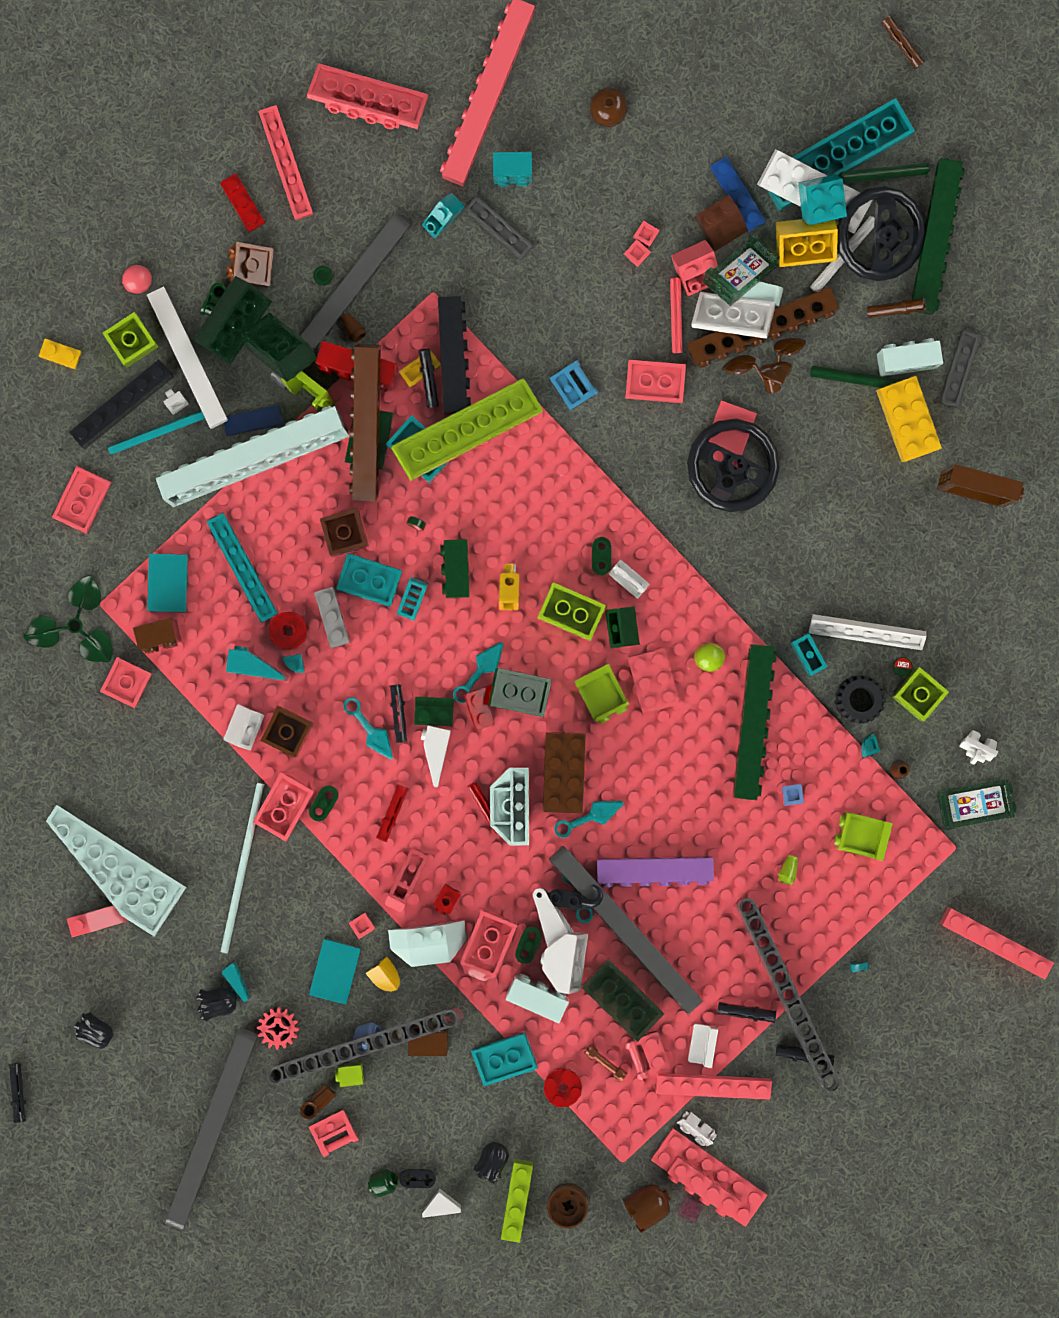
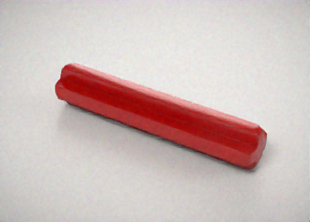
M473 782L468 785V789L490 825V804L477 782Z

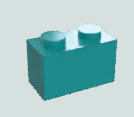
M809 633L790 642L808 676H812L828 667Z

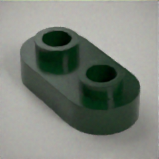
M598 537L592 544V570L595 574L603 576L611 569V543L605 537ZM604 543L605 549L600 550L598 544ZM598 563H605V568L599 569Z
M327 785L323 787L310 806L309 815L314 821L326 819L338 800L339 793L334 786ZM328 791L333 794L330 799L326 797V792ZM317 808L323 810L321 815L316 814Z
M529 926L522 933L515 952L517 961L522 964H528L534 959L542 938L541 931L537 927ZM530 932L535 933L536 937L534 939L528 937ZM523 950L528 951L529 955L527 957L521 955Z

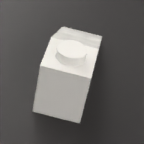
M428 725L427 729L423 728L421 740H424L423 745L433 785L438 787L451 730Z

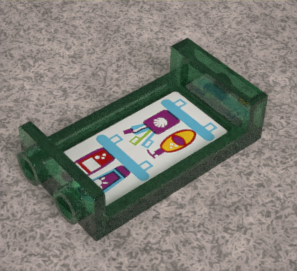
M752 233L748 241L715 269L710 267L705 272L703 283L729 306H732L777 268L780 256L774 249L767 246L760 237Z
M1007 779L938 791L937 797L944 830L1004 818H1014V813L1017 812L1015 802L1011 799V794H1013L1011 782L1008 783Z

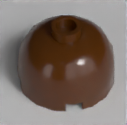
M603 88L592 97L590 114L598 125L614 127L625 119L627 101L619 90Z

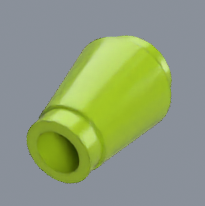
M791 855L787 856L778 873V881L793 885V882L796 881L799 858Z

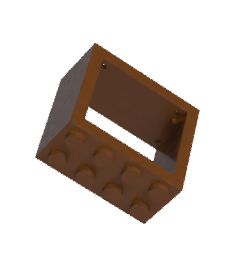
M546 732L543 812L583 814L586 734Z

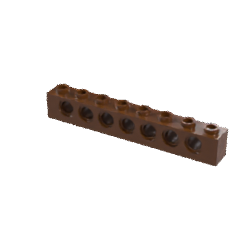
M831 287L776 308L767 338L771 337V340L781 337V333L785 331L792 333L799 330V326L805 323L807 326L817 323L818 318L824 316L825 319L835 316V312L839 307ZM812 304H819L821 312H814ZM801 311L804 316L803 319H796L794 312ZM783 318L786 321V325H777L776 319ZM717 331L687 343V348L694 366L703 368L710 365L711 360L716 358L718 361L724 360L729 357V353L735 351L736 354L746 351V347L753 344L756 347L763 344L767 338L750 336L749 340H743L740 334ZM723 339H730L733 345L725 347L722 343ZM708 345L713 346L715 353L707 354L705 347Z

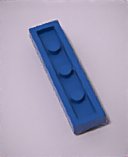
M727 156L711 165L710 169L725 194L730 195L739 209L748 232L763 225L766 222Z

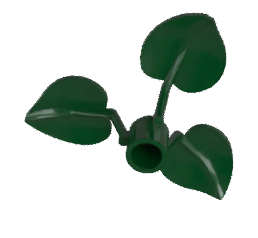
M91 576L77 581L69 591L68 600L70 605L79 607L76 617L67 622V626L56 628V623L52 618L40 616L31 622L23 635L24 639L32 645L49 648L58 643L59 635L57 632L68 629L69 632L80 633L86 638L80 643V653L86 660L106 663L111 661L112 645L107 634L100 630H94L90 635L86 634L82 630L83 623L79 619L82 608L93 610L101 601L100 590Z

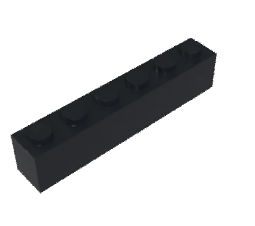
M461 296L438 297L445 415L455 414L471 405V397H467L466 389H470V378H466L465 370H469V361L464 356V351H468L467 339L464 340L463 332H467L466 320H462V313H466L465 301H461Z
M158 359L69 433L82 448H88L174 378V376Z

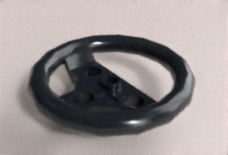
M881 186L866 189L852 198L846 205L847 217L839 218L837 225V249L846 267L859 277L873 281L894 279L912 268L921 255L926 235L925 217L914 199L902 190ZM870 200H874L876 207L872 264L869 268L855 259L849 248L847 232L851 218L859 207ZM895 201L907 209L913 220V225H904L896 216L897 206ZM887 209L890 216L884 221L881 214ZM905 230L907 237L901 241L899 239V232ZM903 245H912L905 258L891 267L893 255ZM881 249H885L887 256L881 260L879 252Z
M737 418L720 420L703 429L692 443L687 460L689 481L697 495L711 507L727 512L749 510L763 502L775 487L780 470L778 451L770 436L756 424ZM737 430L750 434L760 442L766 452L768 470L745 459L742 455L735 454L715 443L709 442V440L725 431ZM715 451H720L723 454L721 462L714 460L713 454ZM699 460L714 466L718 479L711 491L707 489L700 477ZM732 462L737 463L738 466L736 469H734V464H732ZM750 468H754L757 471V476L754 479L748 477L747 472ZM724 477H729L732 480L729 488L724 487L722 484ZM748 482L759 488L756 493L745 499L729 500L738 485Z

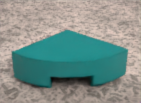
M302 654L282 657L285 665L290 670L297 673H305Z
M875 733L866 736L863 740L861 747L862 757L880 752Z
M868 961L849 963V969L852 972L869 969Z

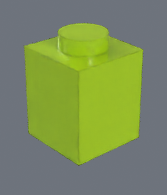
M362 1062L339 1065L338 1070L335 1071L336 1082H340V1087L362 1085L364 1083Z

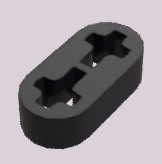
M405 1169L400 1174L399 1181L406 1188H431L435 1184L436 1175L432 1170ZM406 1174H410V1177H415L417 1180H410V1183H406L403 1177H406ZM426 1174H429V1177L433 1178V1180L426 1184L425 1180H419V1178H424Z

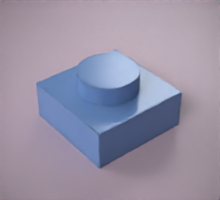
M801 784L782 786L784 806L804 803Z

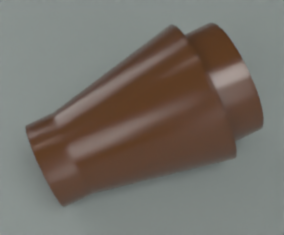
M346 313L341 317L340 320L343 322L350 340L357 342L365 337V328L350 313Z
M896 760L892 763L890 772L893 777L903 779L909 773V766L903 760ZM903 766L905 771L900 773L899 769Z

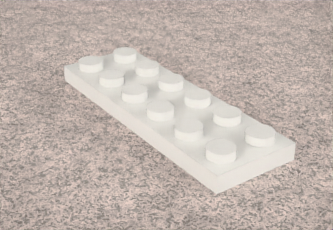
M775 149L757 185L801 207L798 182L827 175ZM843 184L845 205H847L860 192ZM872 200L859 207L851 218L848 231L855 234ZM835 219L836 225H838L839 219Z

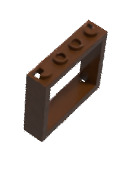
M954 464L941 472L937 490L1003 508L1023 498L1024 488L1022 486L1024 482Z

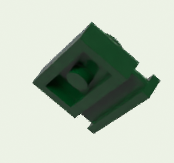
M415 697L414 725L453 726L454 698Z

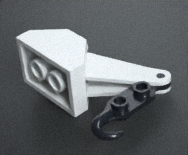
M594 884L592 888L596 889L598 893L595 900H590L578 892L554 889L548 893L546 889L538 888L533 892V898L548 947L541 956L542 970L557 992L571 994L581 990L588 934L574 932L558 907L577 910L598 906L603 900V891Z

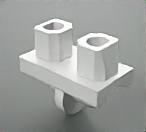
M974 730L961 741L959 747L967 750L966 755L971 757L970 763L973 765L977 760L982 763L985 760L991 761L998 754L996 750L997 741L988 738L982 744L978 742L981 736L980 733Z

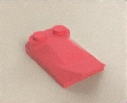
M297 767L281 772L253 823L287 841L315 792L314 777Z
M482 909L460 961L464 973L484 982L488 979L496 978L517 923Z

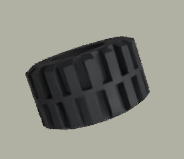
M861 675L852 676L845 679L838 686V691L835 693V705H837V711L841 713V716L849 722L862 724L872 722L884 710L883 705L886 703V698H884L885 692L881 689V684L877 683L874 678ZM857 688L867 690L871 697L869 707L863 711L853 709L850 704V695Z

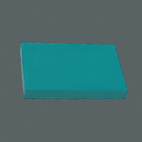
M347 553L336 590L391 607L402 570Z
M149 554L147 611L187 612L188 555Z
M323 939L309 995L346 1005L361 948Z
M526 1031L471 1049L483 1086L538 1069V1064Z

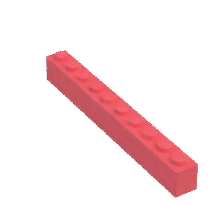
M512 0V3L508 2L504 12L507 14L505 20L500 21L497 29L499 35L497 38H493L490 46L492 52L484 60L483 74L479 73L476 84H478L477 89L471 92L469 109L465 108L463 112V124L457 127L454 135L457 137L454 144L451 143L447 154L450 155L448 161H444L441 166L440 172H442L443 179L464 187L534 15V5L522 0Z

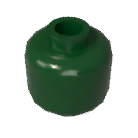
M388 1169L371 1174L368 1182L369 1191L377 1197L393 1193L398 1185L395 1173Z

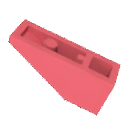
M411 848L384 905L402 913L429 856Z
M114 905L67 918L72 937L129 921L121 916Z

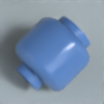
M373 1022L357 1026L353 1040L382 1031V1029ZM363 1041L362 1047L366 1050L367 1044Z

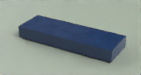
M279 405L226 416L228 421L224 422L227 436L283 424Z

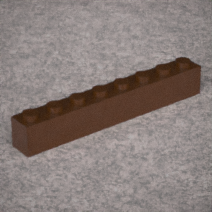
M357 344L351 352V360L354 361V368L351 370V380H354V388H351V399H354V407H351L350 416L354 419V425L350 429V437L353 438V445L350 446V456L353 457V464H350V475L353 476V483H350L349 492L353 494L352 500L376 501L379 487L381 345Z

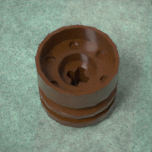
M564 1183L557 1186L549 1196L547 1206L548 1215L553 1223L561 1228L568 1229L581 1224L588 1211L589 1201L587 1194L580 1186L573 1183ZM571 1200V1204L574 1206H570L569 1209L565 1208L566 1204H564L563 1202Z

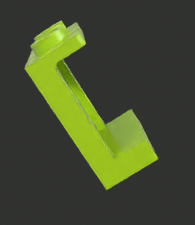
M292 365L281 377L284 385L294 396L302 387L313 395L316 399L312 405L318 413L325 407H334L335 402L329 393L296 366Z
M609 663L574 681L595 722L599 721L602 724L611 719L609 715L615 712L619 715L628 710L626 706L630 704L618 684Z
M845 811V814L841 815L839 820V826H841L840 834L837 833L834 844L837 845L836 849L884 861L893 823Z

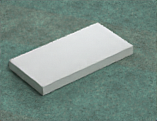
M700 292L692 320V328L767 338L775 310V302Z

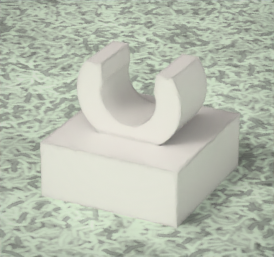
M170 389L165 392L168 399L163 402L173 415L189 405L180 391L174 393Z

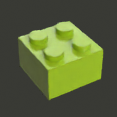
M135 312L103 332L108 343L126 368H129L159 348Z
M916 667L891 697L918 720L925 721L949 691L923 669Z

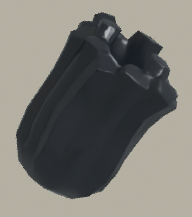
M226 988L212 991L200 989L196 997L197 1001L201 1000V1004L197 1009L198 1013H201L200 1019L206 1022L213 1017L231 1014L236 1009L235 994Z
M91 1012L83 1013L81 1015V1022H77L74 1026L76 1028L77 1040L86 1041L99 1049L107 1047L114 1035L112 1028L96 1018Z
M498 1142L487 1144L482 1151L479 1162L474 1166L478 1177L481 1179L484 1177L488 1179L489 1183L495 1184L501 1178V1172L508 1161V1149Z

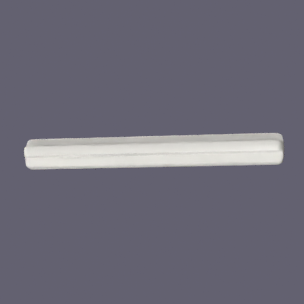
M869 216L848 241L852 253L874 228L875 218L873 216ZM839 253L837 254V261H832L811 285L810 288L815 293L819 292L844 263Z

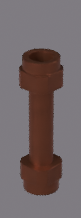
M590 1045L584 1054L591 1060L595 1059L613 1073L614 1078L621 1082L626 1077L627 1072L621 1067H616L599 1054L597 1048Z

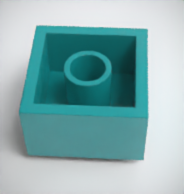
M493 152L494 184H498L499 187H507L509 184L517 183V186L525 187L528 186V183H532V152Z
M833 174L798 182L803 221L812 225L847 217L843 179Z

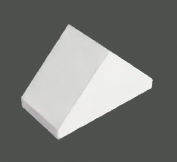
M439 1188L423 1209L422 1217L461 1213V1205Z

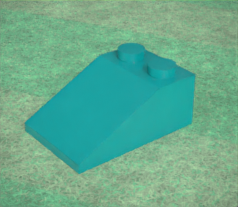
M234 646V649H229L226 672L288 680L285 674L253 652H248V648Z

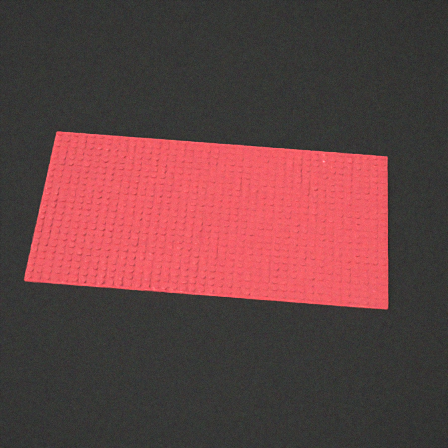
M436 293L428 295L376 344L381 345V359L395 362L399 368L393 389H387V392L380 390V410L394 413L389 440L411 415L426 428L451 416L444 414L442 365L433 372L439 406L427 408L423 380L410 388L399 373L400 370L419 358L418 350L430 348L441 364L439 296ZM467 327V332H463L464 340L467 339L468 351H464V356L469 361V370H465L466 378H470V389H466L467 397H471L472 405L518 380ZM340 378L327 392L335 402L334 406L343 416L350 435L353 422L350 412L351 407H354V399H351V388H354V380L350 379V381ZM311 405L295 421L302 420L307 414H317L318 412ZM543 407L541 414L452 459L431 484L421 476L410 481L394 452L387 447L383 470L379 469L378 498L376 501L352 500L353 494H350L349 487L350 483H353V476L350 475V463H345L349 437L223 487L153 553L188 555L186 613L147 611L149 557L101 601V608L136 645L133 627L168 618L177 620L182 642H178V646L167 649L162 646L159 647L157 652L149 654L144 652V654L223 738L238 704L265 715L251 751L231 743L229 744L271 789L281 772L288 771L294 767L314 777L315 792L300 820L401 928L465 920L466 942L450 962L436 965L504 1038L526 1031L538 1064V1069L535 1071L544 1081L547 1075L557 1068H566L576 1072L582 1083L581 1096L576 1103L569 1107L620 1162H625L694 1097L656 1094L657 1073L638 1080L637 1070L630 1051L625 1046L626 1042L657 1031L671 1067L658 1073L716 1076L772 1024L766 1021L754 1022L752 1019L717 1014L719 1002L754 1008L758 1006L760 1009L776 1011V1019L785 1011L737 911L736 905L738 900L750 898L756 903L799 996H801L956 850V846L871 756L862 757V746L778 657H776L775 663L772 662V670H775L774 681H770V689L773 690L772 700L768 701L767 707L770 708V719L766 720L765 725L768 728V737L764 739L763 747H766V754L772 753L770 758H775L778 765L775 769L766 767L763 777L759 779V785H762L761 797L758 796L757 800L732 797L749 645H767ZM354 508L359 510L369 547L348 553L402 570L391 607L336 590L347 553L334 557L330 556L319 518ZM224 513L278 614L293 612L305 620L308 634L305 642L300 647L285 650L273 644L269 636V626L274 617L263 623L260 622L206 521ZM412 516L426 523L424 531L408 526L406 524L408 517ZM605 537L611 543L610 571L622 560L650 584L638 599L609 575V572L603 576L594 573L592 570V544L596 538ZM467 539L470 598L447 599L446 595H442V583L446 582L445 575L441 574V564H445V557L441 556L440 545H444V540ZM598 544V548L604 550L605 544ZM598 563L599 569H604L605 563ZM505 564H515L516 573L519 574V610H499L500 573H504ZM411 576L429 583L414 621L396 614ZM553 582L606 605L591 641L537 618ZM411 585V587L422 591L421 587ZM331 587L335 588L351 642L336 648L330 647L314 592ZM410 591L408 593L409 595H412L417 598H419L420 596ZM406 599V601H405V602L411 603V604H413V605H416V604H417L416 602H413V601L408 600V599ZM403 606L404 610L414 612L413 609ZM635 606L640 645L610 648L605 610ZM284 627L285 632L283 634L291 636L293 634V627ZM503 642L504 645L497 668L552 680L545 715L540 717L489 706L495 725L475 731L466 702L458 703L454 699L453 726H433L451 730L439 786L434 787L423 745L424 740H421L423 728L427 729L428 725H414L415 697L454 698L453 692L455 688L464 686L477 670L476 655ZM711 642L723 649L725 661L719 670L708 672L696 665L694 653L700 644ZM234 646L248 648V652H253L285 674L288 680L226 672L229 649H234ZM665 648L680 704L642 714L628 658ZM302 654L305 673H297L290 670L285 665L282 657ZM609 663L630 705L626 706L627 711L619 715L615 712L609 715L611 719L600 724L599 721H594L574 681ZM495 672L483 673L474 686H472L470 692L492 684ZM402 684L401 689L403 701H405L404 714L408 742L396 743L393 710L390 707V703H392L390 685ZM459 689L456 692V697L459 700H464L463 694L467 693L466 690ZM396 695L397 711L399 712L398 695ZM350 697L357 698L361 703L360 711L370 722L373 728L386 729L393 759H389L366 746L367 731L355 715L345 712L343 704L346 699ZM351 700L347 703L349 711L357 710L358 705L355 701ZM277 706H281L314 722L297 758L260 741ZM398 715L399 729H400V732H401L402 730H401L400 715ZM546 732L586 734L583 814L543 812ZM781 742H785L789 746V750L785 754H781L777 750V745ZM795 754H802L804 756V762L801 765L794 764L792 759ZM508 768H529V845H509L499 834H495L470 793L468 785L477 782L490 804V786ZM790 769L792 771L791 780L787 781L782 778L781 773L783 770ZM398 784L409 790L396 818V826L392 828L388 842L377 839L376 836L382 824L381 819L386 815ZM801 784L804 803L784 806L782 786ZM327 785L334 786L339 793L338 800L326 819L314 821L309 815L310 806L323 787ZM326 792V797L332 798V792ZM594 801L624 802L623 806L604 825L592 820L573 828L570 835L564 838L557 836L554 832V826L558 821L570 822L587 815ZM321 808L316 809V814L321 815L323 813ZM845 811L893 823L884 861L836 849L837 845L834 844L836 834H840L841 826H839V820L841 815L845 814ZM564 823L559 824L557 827L558 833L566 834L568 826ZM562 845L570 851L596 882L597 859L713 857L714 881H709V885H698V882H690V885H678V882H671L670 886H659V882H651V886H640V883H632V886L625 887L621 886V883H613L612 887H601L702 999L703 1002L689 1015L593 909L592 920L588 923H582L576 917L577 910L558 907L574 932L588 934L581 990L566 994L569 1003L560 1023L506 1000V994L515 974L520 975V973L531 977L530 980L535 983L541 981L549 985L548 989L555 991V987L542 970L541 956L548 947L533 898V892L538 888H544L548 893L554 889L574 892L572 885L561 880L562 874L548 859ZM412 848L429 857L401 913L384 904ZM788 855L799 858L796 881L793 882V885L778 881V873ZM444 884H447L460 891L461 895L451 914L446 913L443 915L435 910L436 907L433 904ZM745 901L742 904V909L744 912H748L751 904ZM482 909L517 923L496 978L488 979L485 982L465 974L460 964ZM588 909L580 910L579 917L583 920L588 919L590 911ZM753 919L750 922L751 928H758L759 921L757 919ZM535 926L541 931L542 938L534 959L528 964H522L515 957L517 946L525 928ZM530 932L528 934V937L530 939H534L536 935L535 933ZM765 936L759 939L758 943L761 947L767 944ZM523 950L521 952V955L523 957H527L529 953L528 951ZM774 954L768 955V964L775 962ZM781 971L777 972L775 975L776 981H782L784 974ZM790 989L784 991V998H791L792 991ZM694 1024L718 1028L712 1068L688 1061ZM590 1045L599 1050L598 1053L616 1067H621L627 1072L626 1077L621 1082L614 1078L613 1073L595 1059L591 1060L584 1054ZM637 1045L636 1048L645 1070L649 1069L650 1066L642 1045ZM559 1083V1088L557 1089L564 1093L568 1085Z

